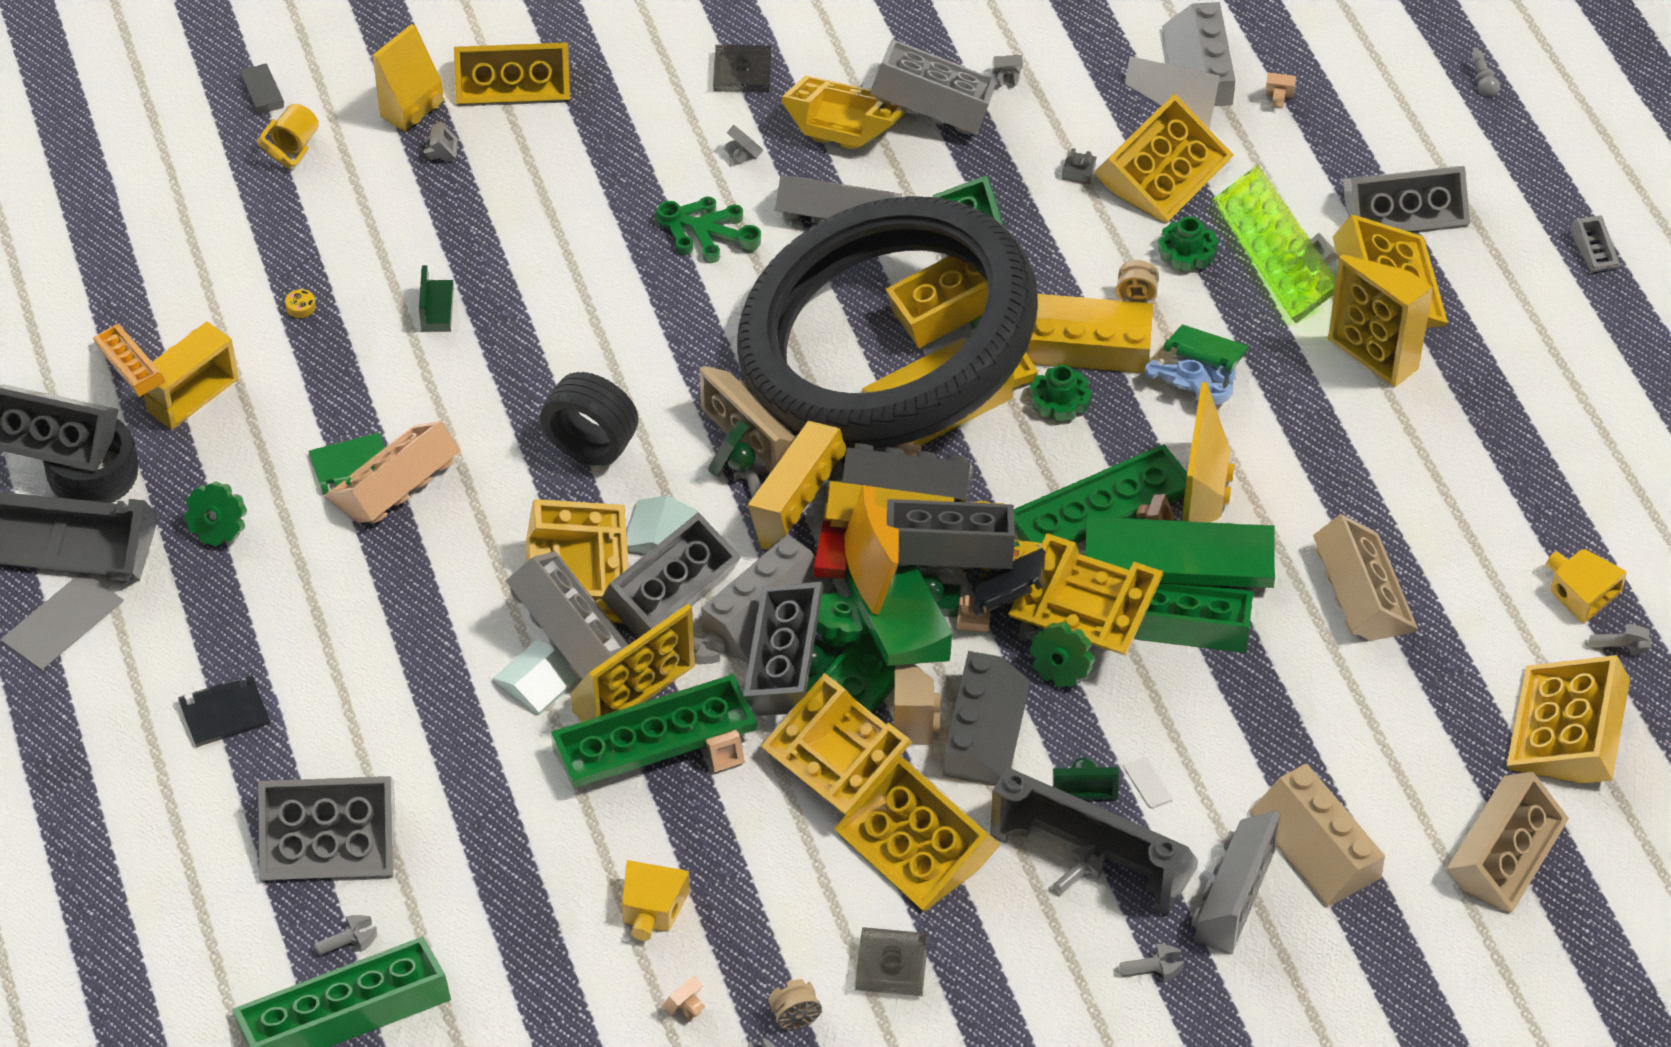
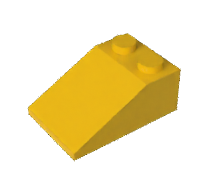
M411 24L372 55L381 118L406 132L444 101L442 80L415 25Z

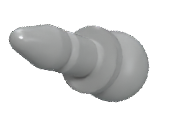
M1475 47L1473 48V61L1478 73L1475 76V80L1478 82V92L1485 97H1494L1500 91V83L1494 77V71L1488 69L1486 61H1484V55Z

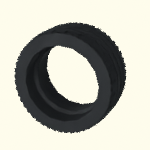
M573 372L561 379L545 401L540 414V424L549 441L565 455L581 463L605 466L613 463L623 453L637 429L639 415L630 397L613 382H610V380L589 372ZM580 413L587 415L592 420L597 422L599 425L592 423L591 421L583 417Z
M117 419L114 438L108 450L118 455L111 463L101 469H97V471H73L63 467V464L43 460L46 478L53 493L58 498L105 503L116 502V500L125 496L132 489L138 476L136 446L128 427L121 420Z

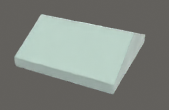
M668 495L638 500L627 532L628 552L647 554L698 513V510Z
M536 640L493 677V682L540 715L581 678L576 677L571 672L568 666L569 662L562 653L557 652L549 643Z

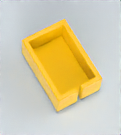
M206 321L154 360L152 363L162 373L166 382L144 394L147 412L173 430L236 382L239 377L232 339Z

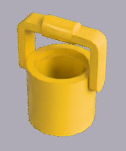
M291 104L277 121L274 118L257 138V144L278 163H281L287 169H293L308 151L309 147L306 144L318 130L319 121L316 115L307 107L300 104ZM269 131L270 138L272 139L273 143H270L267 139H265V136ZM284 152L298 155L294 159V161H292L289 157L286 156Z

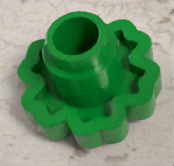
M1190 216L1180 219L1178 223L1172 222L1163 228L1161 238L1158 240V252L1163 261H1171V266L1174 269L1190 271L1194 266L1200 269L1205 268L1214 261V255L1218 248V239L1215 237V232L1205 229L1202 222Z
M1057 365L1047 369L1045 376H1035L1030 386L1033 409L1038 411L1043 417L1053 415V418L1057 421L1075 419L1077 413L1086 412L1091 403L1092 392L1088 389L1089 380L1079 371H1073L1072 368L1066 365Z
M214 481L206 487L200 486L195 488L186 499V504L190 510L185 513L184 519L188 523V529L191 533H199L202 543L218 546L225 541L231 542L238 538L240 532L245 529V523L241 518L246 515L247 508L241 495H232L230 485Z
M839 593L822 594L816 632L821 634L822 642L838 650H844L851 641H859L861 635L870 634V630L853 596L845 598Z
M1066 622L1051 623L1044 631L1039 632L1033 638L1030 653L1033 657L1037 658L1033 663V667L1043 680L1053 679L1058 687H1072L1081 678H1085L1092 670L1095 657L1088 651L1092 643L1089 638L1085 637L1081 629L1071 630Z

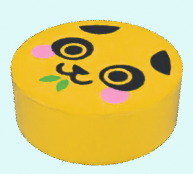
M294 290L285 298L287 313L292 317L305 318L310 316L316 309L315 297L308 290Z

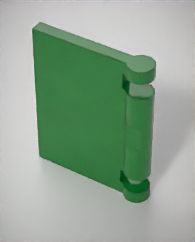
M1181 324L1169 340H1166L1163 351L1170 352L1172 347L1177 348L1176 355L1195 360L1217 369L1220 368L1221 364H1225V371L1232 373L1235 366L1247 353L1249 346Z
M380 433L308 450L323 495L329 492L327 484L334 483L336 487L346 480V485H352L350 482L352 479L350 478L351 474L385 448ZM373 465L370 467L373 472L376 470Z

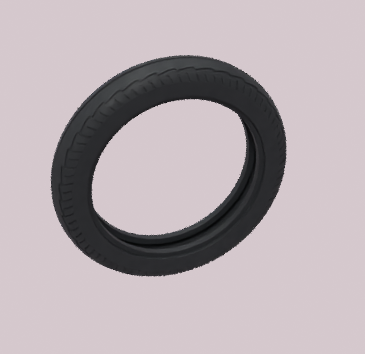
M906 196L872 201L846 209L815 224L808 231H804L792 240L790 244H787L762 271V274L759 275L746 299L738 327L737 354L742 377L748 390L764 408L795 435L800 433L808 421L840 428L846 448H855V444L874 446L873 449L884 448L925 438L946 429L948 426H952L981 407L1007 382L1018 367L1028 348L1036 324L1038 294L1035 275L1025 251L1016 238L1001 223L969 205L937 197ZM904 251L937 252L968 263L988 282V297L985 311L972 336L948 361L917 380L876 392H838L808 382L796 374L787 364V345L790 332L805 304L832 278L868 259Z

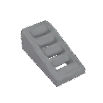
M1603 216L1575 219L1570 231L1591 273L1619 268L1620 263ZM1587 233H1594V235L1587 236ZM1598 241L1599 244L1590 245V242ZM1595 250H1603V253L1593 254ZM1607 258L1608 262H1596L1597 259Z

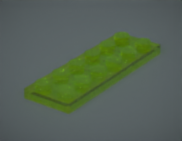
M1259 164L1255 165L1212 199L1295 323H1298L1334 295L1336 275Z

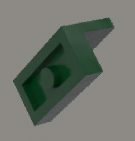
M422 265L419 294L421 332H451L454 282L453 280H430L428 265Z

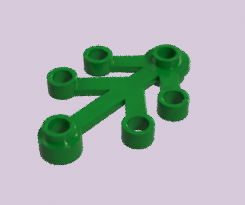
M706 196L701 198L700 201L680 206L675 201H664L659 204L655 211L656 222L660 226L670 229L676 240V252L680 255H689L693 251V239L686 236L682 226L692 228L703 248V260L707 263H716L720 259V248L713 243L709 234L738 242L739 246L747 252L755 251L761 245V230L757 226L745 225L736 230L717 224L723 221H728L731 224L740 223L743 220V208L737 204L729 205L726 209L717 211L716 200L713 197ZM698 212L703 215L700 217L689 216Z

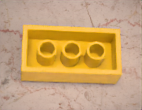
M947 256L885 290L893 313L917 347L921 348L982 316L987 303L988 282L968 263L958 258Z

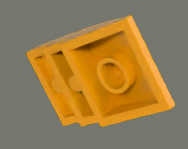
M863 485L844 534L845 554L850 573L859 593L871 612L879 615L898 566L899 529L887 526V508L876 506L875 488Z

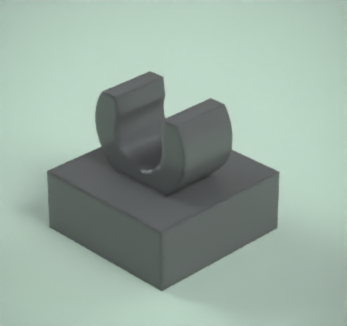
M1072 148L1067 154L1062 169V179L1090 184L1096 167L1097 156H1092L1090 151H1087L1086 154L1077 153L1076 148Z

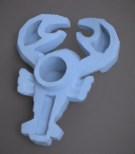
M1178 358L1177 365H1161L1157 360H1151L1145 367L1146 377L1154 379L1159 376L1162 380L1171 383L1173 386L1196 393L1198 401L1201 382L1208 383L1215 405L1230 399L1233 394V383L1236 380L1235 368L1232 373L1225 371V364H1221L1220 368L1217 369L1187 358ZM1224 378L1228 379L1229 383L1226 388H1223Z

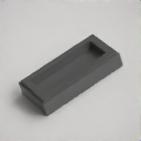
M267 63L240 70L241 79L257 114L284 107V100Z

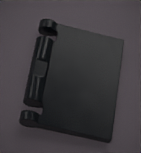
M1040 548L1013 560V569L991 570L977 576L975 602L972 606L974 614L977 617L983 615V606L992 611L1031 594V585L1033 584L1037 590L1044 588L1045 550Z
M252 674L246 676L247 687L242 688L237 678L193 692V704L187 705L184 695L178 697L179 705L196 748L270 724V719Z

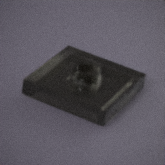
M715 45L713 91L770 92L771 45Z
M862 927L855 990L923 996L929 933Z

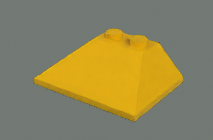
M807 75L788 90L781 100L804 135L811 136L814 141L821 143L837 142L840 143L841 147L847 149L861 147L890 128L906 112L902 109V106L893 102L886 104L878 101L874 95L870 94V89Z
M1201 382L1186 479L1182 521L1213 522L1221 517L1223 505H1229L1231 487L1226 486V481H1233L1235 464L1229 463L1230 448L1208 383Z
M534 499L525 542L526 562L534 556L556 551L612 623H623L601 597L608 585L629 568L625 505Z
M1047 533L1040 546L1046 552L1044 568L1045 587L1037 590L1034 584L1031 585L1032 593L1014 601L1009 617L1044 629L1051 623L1066 622L1071 630L1081 629L1085 637L1091 641V645L1126 656L1162 579L1163 571L1133 562L1130 570L1096 560L1079 554L1075 542Z
M824 673L806 693V696L764 741L761 747L848 817L909 747L912 741L889 722L885 724L858 703L845 688Z

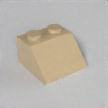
M915 664L895 665L894 727L912 741L911 744L933 745V732L940 731V693H934V679Z

